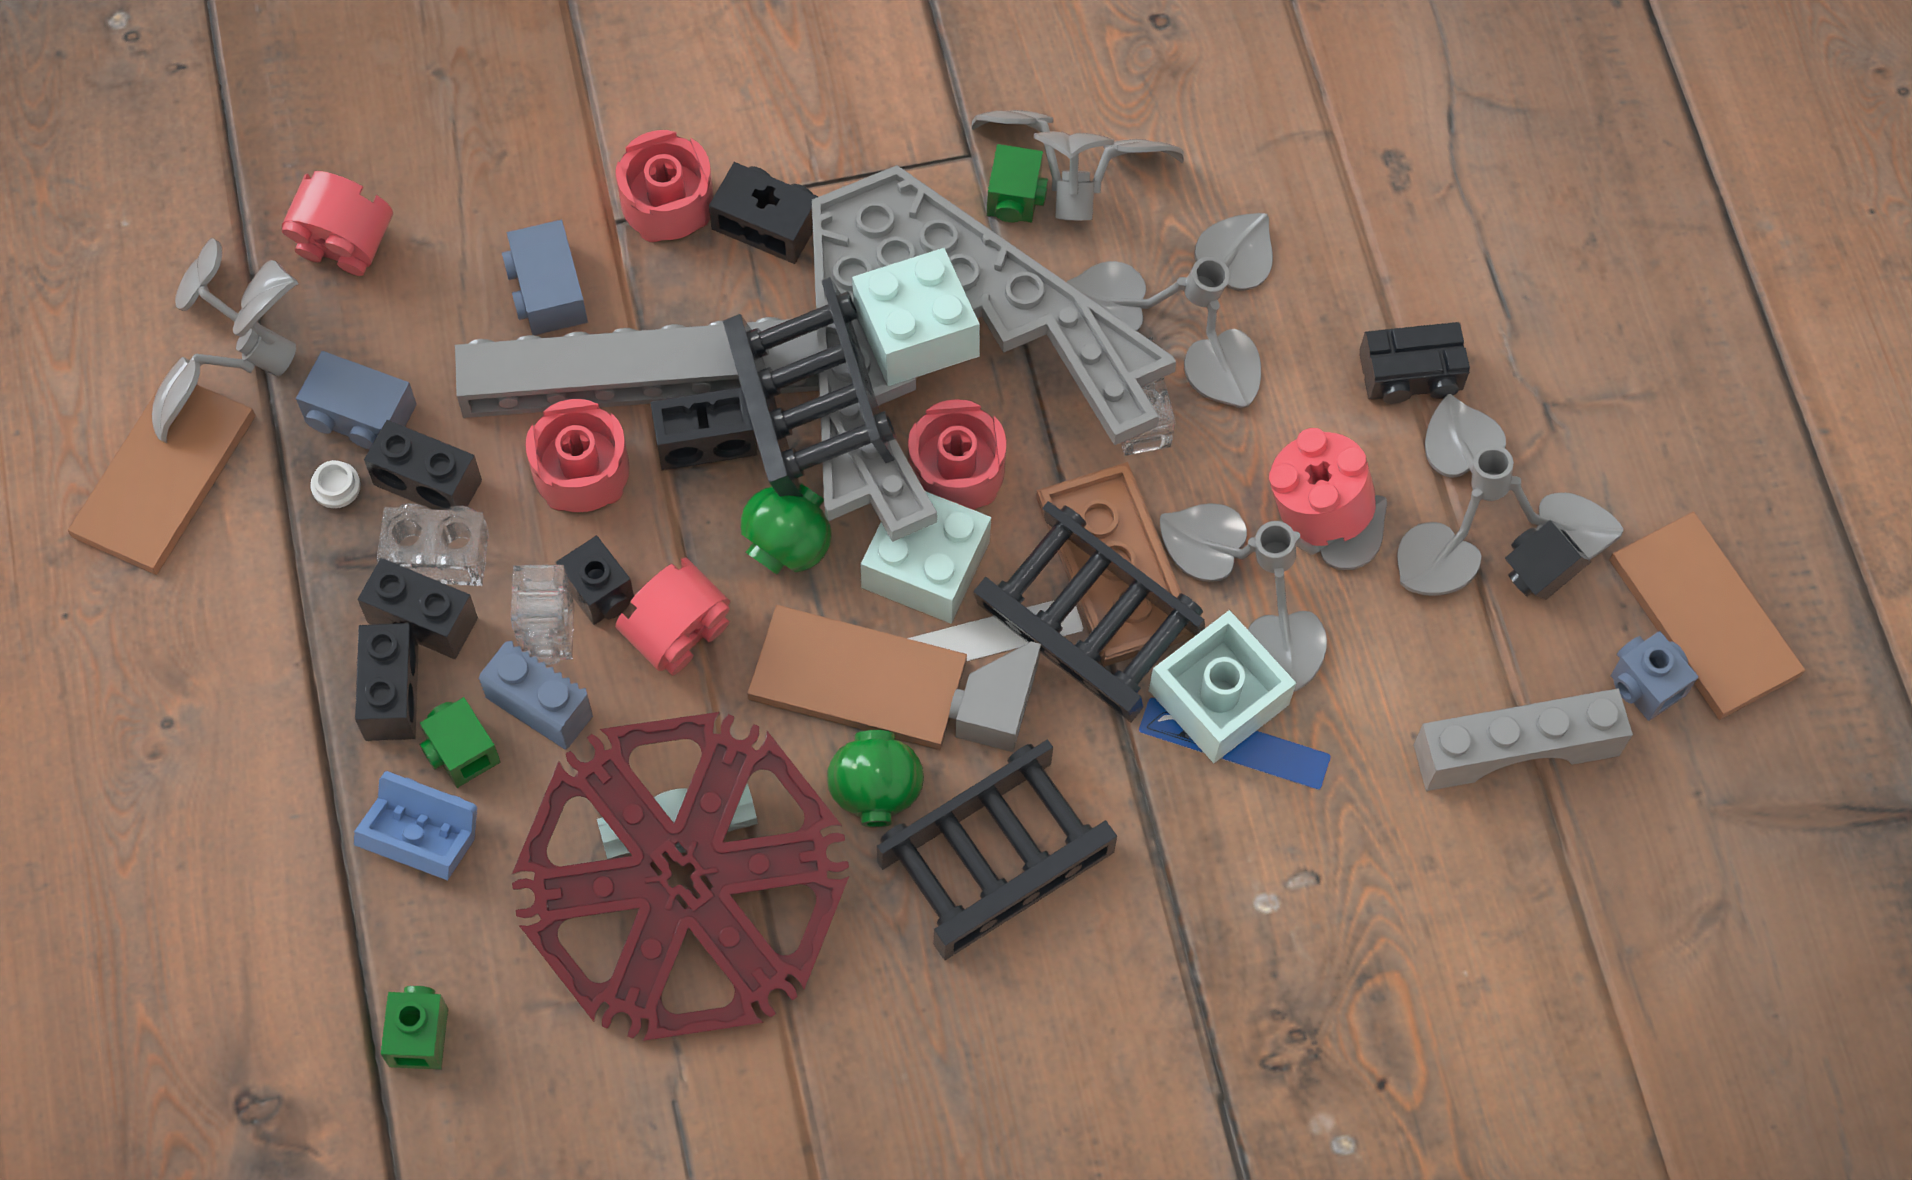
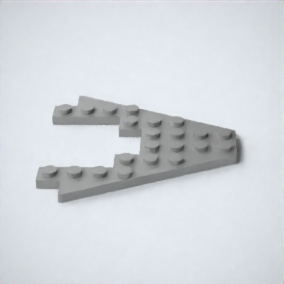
M898 165L812 199L816 309L828 304L821 280L831 277L840 293L848 291L853 299V276L945 248L976 317L983 318L1003 353L1047 334L1114 445L1158 427L1159 415L1141 386L1174 373L1176 367L1174 357ZM853 320L852 324L878 406L916 390V378L887 386L859 320ZM834 323L817 330L818 352L840 344ZM847 363L819 373L820 396L853 384ZM859 403L821 417L822 441L865 424ZM895 439L889 441L895 458L894 461L889 463L884 462L872 443L823 462L825 516L828 521L871 503L892 542L937 523V511Z

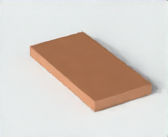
M197 384L187 402L170 425L167 432V443L158 439L153 428L152 408L156 393L154 394L69 527L68 532L72 538L152 574L157 575L256 417L252 408Z
M1128 462L1037 490L1036 498L1042 513V508L1048 501L1060 510L1064 505L1070 507L1086 521L1087 525L1084 528L1176 598L1181 593ZM1047 524L1048 529L1050 531L1052 527L1049 524ZM1067 540L1058 551L1069 582L1091 557L1070 540ZM1108 569L1102 573L1078 602L1090 633L1129 587L1128 584ZM1145 598L1100 652L1099 655L1102 657L1101 663L1103 667L1135 657L1168 615ZM1184 628L1171 645L1192 639L1195 635Z
M1694 511L1611 555L1609 561L1657 631H1661L1669 642L1672 641L1679 645L1686 654L1688 665L1699 676L1695 686L1719 720L1796 680L1806 671Z
M776 605L747 695L748 700L865 731H890L895 734L896 739L941 750L950 720L949 712L955 690L959 689L967 662V654Z

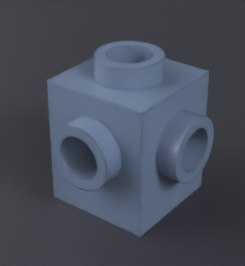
M1661 631L1645 641L1641 636H1638L1623 646L1617 653L1620 660L1610 675L1614 679L1615 688H1619L1621 697L1628 703H1634L1648 721L1684 698L1699 677L1688 665V659L1681 647L1675 642H1669Z

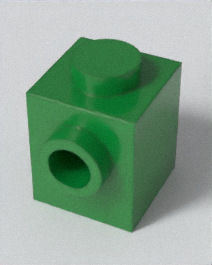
M997 144L988 187L986 216L997 217L1009 223L1019 221L1032 223L1035 206H1044L1047 194L1048 178H1041L1043 151Z
M464 697L454 703L445 702L438 705L428 714L427 719L420 722L427 739L419 744L434 770L441 766L444 767L456 788L501 763L494 743Z
M425 986L404 987L403 992H388L381 1046V1056L388 1067L442 1070L448 1007L442 995L435 994L436 991Z

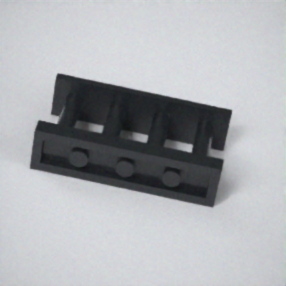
M831 277L821 280L828 301L827 305L761 331L759 328L752 330L741 314L723 320L767 478L780 497L789 495L803 497L798 478L805 475L804 470L871 443L885 463L895 460L889 441L896 439V433L887 412L883 411L880 413L852 324L853 320L859 318L856 306L848 291L840 293ZM830 324H835L840 344L774 371L770 367H765L763 357L769 355L768 349ZM847 363L853 384L786 411L782 407L777 408L774 397L781 394L780 389ZM859 403L865 421L864 425L797 452L794 448L789 449L786 437L793 434L792 429Z
M1048 501L1042 510L1046 523L1052 527L1051 530L1007 582L1002 580L996 585L985 576L973 591L977 604L1027 643L1032 641L1041 644V654L1132 723L1144 708L1142 697L1138 694L1141 689L1138 684L1184 628L1195 636L1205 629V619L1201 617L1203 610L1197 603L1182 593L1177 598L1091 534L1084 528L1087 525L1086 521L1073 509L1064 505L1060 510ZM1070 540L1091 557L1045 612L1040 610L1035 615L1021 604L1025 600L1022 594L1065 542ZM1108 569L1128 584L1129 587L1085 641L1078 640L1074 645L1060 634L1063 630L1060 624L1102 573ZM1146 598L1166 613L1168 617L1123 672L1117 670L1113 675L1099 664L1102 659L1099 654Z
M1048 739L1036 747L1032 744L1021 747L1008 758L1007 762L1009 764L908 827L905 823L894 826L881 837V843L877 845V863L882 870L900 860L939 917L937 921L938 927L934 929L933 944L944 960L974 943L1104 860L1115 851L1117 835L1108 822L1105 820L1094 828L1090 824L1083 825L1044 770L1052 762L1053 746ZM1026 780L1067 836L1065 840L1066 845L1051 855L1048 851L1041 852L1002 797V795ZM984 806L1025 863L1022 868L1024 872L1009 882L1005 878L999 879L960 824V821ZM941 833L982 890L980 893L981 899L966 909L962 905L956 906L917 850V848Z

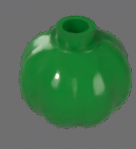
M800 483L803 497L790 495L780 497L773 487H768L755 493L742 511L741 535L752 542L745 553L776 575L780 573L784 566H787L795 573L811 569L820 563L830 547L832 537L831 525L823 510L820 509L824 499L802 483Z
M867 730L856 733L853 742L846 743L845 746H842L836 752L827 769L828 790L833 800L843 810L861 817V825L865 827L890 826L892 824V816L911 807L923 788L924 773L920 759L908 745L895 740L893 732L885 730Z

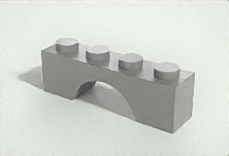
M1618 688L1423 723L1413 746L1425 790L1431 791L1475 783L1483 776L1497 769L1527 760L1561 758L1573 765L1620 756L1633 734Z

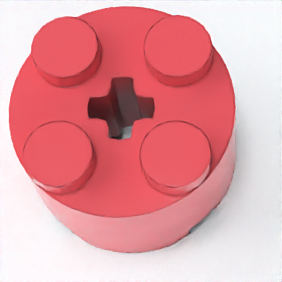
M669 130L651 131L632 140L625 148L626 153L620 162L618 160L616 166V180L621 209L630 226L648 242L683 238L706 226L710 221L709 204L714 195L710 162L703 147L692 138H690V141L678 137L676 132Z
M314 171L312 178H310L308 173L304 175L282 223L281 231L285 236L297 243L295 252L301 257L320 263L324 256L338 261L337 265L342 270L356 276H363L366 268L371 265L393 216V210L378 195L375 196L373 202L361 196L360 193L363 186L354 181L332 173Z
M585 399L564 400L548 407L543 411L544 416L537 421L534 427L532 424L526 437V453L538 492L547 501V504L557 511L589 512L618 501L623 494V488L626 485L630 468L624 433L619 420L612 413L610 415L605 410L599 408L597 403Z
M955 399L934 404L926 410V414L917 423H914L908 438V462L926 492L972 510L989 505L995 500L997 492L1003 483L1005 473L1006 435L1001 423L995 416L992 418L981 410L980 405L972 401Z
M1308 428L1303 430L1296 440L1283 448L1273 462L1269 473V481L1280 517L1294 532L1300 533L1301 539L1311 545L1325 546L1328 545L1327 541L1342 537L1344 541L1352 539L1360 534L1372 520L1376 510V500L1367 458L1360 446L1350 438L1337 433L1323 432L1318 428Z
M685 557L681 559L680 570L673 564H670L643 586L630 601L637 609L629 619L621 613L615 627L658 671L666 669L674 676L692 660L694 655L689 651L702 638L712 642L729 625L730 621L725 616L730 609V600Z

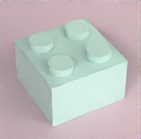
M945 248L852 277L853 300L858 312V320L887 386L980 357V324Z
M926 492L937 511V523L894 542L891 541L883 524L880 523L861 562V588L952 624L989 545L991 517Z
M1229 610L1153 668L1149 692L1206 756L1215 763L1289 706L1296 682Z

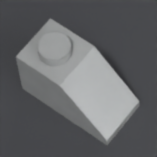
M1031 641L969 674L965 691L955 690L950 707L949 718L956 719V738L1014 752L1039 664L1041 644Z

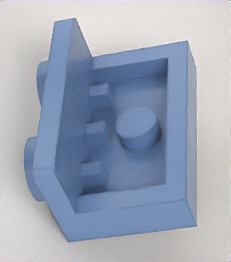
M385 771L379 779L377 800L354 831V845L448 881L475 839L477 806L458 796L444 793L410 778H404Z

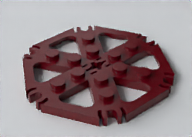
M720 712L600 729L611 743L612 748L605 750L604 744L597 736L589 735L587 739L595 748L594 758L589 762H580L571 751L565 754L567 762L573 769L578 771L575 777L569 775L564 770L561 762L558 761L512 872L513 875L520 872L535 873L534 880L524 878L512 883L513 890L527 888L532 890L535 895L533 905L527 909L516 910V916L526 919L539 915L541 918L537 923L529 926L519 925V927L593 1022H595L597 1011L606 1002L610 1007L603 1014L602 1027L608 1029L613 1017L617 1013H627L632 1020L627 1037L632 1039L641 1030L642 1018L649 1019L648 1031L642 1041L764 1023L756 1016L751 1003L756 1001L759 1002L760 1009L764 1014L772 1018L776 1014L768 1003V995L772 990L783 989L792 1000L798 997L793 985L785 980L788 974L793 975L800 981L803 989H805L849 879V876L843 879L827 878L828 871L836 873L849 868L848 861L832 862L826 855L827 847L832 843L844 842L845 835L830 833L823 837L820 832L831 826L842 827L841 823L768 731L764 743L757 751L752 746L759 738V726L753 724L750 734L743 740L733 738L730 734V729L735 717L730 714L723 719L721 734L713 733L715 721L720 715ZM689 739L699 745L702 756L676 820L673 823L633 772L629 764V758L632 751L642 745ZM758 770L772 772L804 813V823L796 832L724 842L750 776ZM584 797L592 803L632 856L556 866L549 860L547 848L565 804L571 798ZM678 842L688 853L684 857L675 846ZM665 852L668 853L674 862L677 861L681 866H686L689 863L694 865L696 870L690 877L694 882L693 887L700 894L698 899L689 889L686 890L682 885H677L674 888L669 886L667 880L673 874L669 869L670 864L663 857ZM655 862L662 871L660 876L651 867V863ZM703 875H705L706 878L713 885V887L710 890L701 880V877ZM794 885L810 887L815 893L816 905L798 949L789 955L776 953L731 895ZM679 894L688 905L686 909L676 899V896ZM639 909L612 977L603 983H595L588 979L559 941L558 931L561 924L571 918ZM688 929L692 931L734 985V998L725 1007L674 1014L667 1011L663 1006L662 993Z

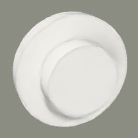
M336 460L321 464L311 479V491L314 498L319 504L327 508H341L349 505L356 499L361 488L357 471L351 465Z

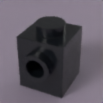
M1549 520L1538 530L1530 528L1518 536L1511 544L1514 550L1505 557L1506 561L1514 569L1508 576L1517 588L1527 597L1533 592L1535 596L1545 600L1591 563V560L1565 529L1552 520Z
M597 535L556 561L561 583L593 625L604 618L609 620L619 616L630 605V601L634 597L631 579Z

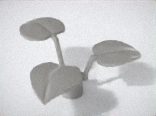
M1031 111L986 112L976 115L971 125V129L974 130L988 122L1025 124L1040 131V133H1034V139L1044 143L1052 176V191H1057L1055 218L1092 220L1094 193H1101V181L1109 161L1114 157L1127 153L1161 151L1173 156L1181 163L1184 161V151L1168 143L1144 139L1114 141V139L1090 133L1069 135L1064 132H1050L1048 123H1053V117ZM1103 146L1104 152L1093 181H1090V172L1078 171L1079 153L1090 148ZM1054 149L1070 159V170L1062 171V179Z
M1268 214L1238 215L1208 227L1197 240L1194 251L1196 263L1188 277H1179L1176 283L1149 299H1143L1146 285L1140 273L1132 266L1122 262L1109 261L1099 263L1090 267L1079 276L1067 281L1069 285L1136 331L1140 329L1143 322L1142 309L1152 308L1178 291L1183 290L1191 303L1196 306L1207 307L1208 309L1206 327L1208 339L1194 342L1189 347L1185 356L1184 372L1188 382L1202 396L1237 408L1248 407L1254 400L1261 381V361L1255 344L1250 337L1237 329L1226 330L1217 337L1215 327L1217 311L1220 307L1218 299L1226 286L1238 291L1253 289L1261 285L1271 271L1273 252L1269 234Z
M210 238L202 248L198 259L190 265L178 287L175 297L176 307L181 311H187L200 295L204 300L234 321L233 333L239 336L236 350L242 353V359L194 354L190 360L185 357L180 358L162 381L153 402L152 423L159 440L167 443L168 429L192 394L198 382L201 365L211 364L235 367L249 373L257 366L276 377L281 376L287 370L295 355L296 344L257 322L283 295L299 284L278 262L270 260L257 272L243 294L241 301L242 309L239 311V314L211 294L207 286L220 267L222 259V246L220 242Z
M1448 394L1435 410L1428 425L1425 453L1429 464L1443 476L1454 478L1464 475L1469 470L1471 471V485L1473 489L1471 500L1456 535L1448 526L1438 522L1418 524L1404 535L1397 553L1400 584L1411 592L1429 596L1449 594L1468 585L1479 571L1481 553L1476 546L1463 540L1468 535L1479 502L1482 499L1487 501L1498 500L1504 497L1510 490L1514 492L1528 521L1538 525L1536 530L1540 529L1549 520L1560 524L1590 560L1616 542L1623 534V527L1612 514L1598 504L1582 496L1566 492L1545 496L1540 502L1539 515H1537L1521 487V478L1512 476L1513 457L1505 449L1506 437L1500 425L1488 415L1465 405L1453 395Z
M1375 495L1376 510L1374 516L1360 534L1347 541H1344L1343 537L1327 541L1328 545L1325 546L1311 545L1301 539L1300 533L1294 532L1288 524L1281 521H1271L1262 525L1257 531L1256 537L1249 538L1248 545L1241 549L1247 539L1245 522L1234 509L1226 505L1213 503L1200 504L1178 512L1161 514L1160 528L1165 548L1170 557L1185 574L1194 579L1206 582L1221 581L1231 574L1234 567V557L1245 559L1253 552H1256L1258 564L1264 570L1274 573L1279 616H1261L1249 626L1248 631L1296 682L1295 692L1306 686L1321 668L1327 650V637L1322 622L1314 613L1298 611L1288 615L1284 571L1291 568L1295 562L1296 546L1310 555L1321 552L1324 562L1335 569L1354 570L1368 564L1379 552L1382 544L1387 499L1386 497Z

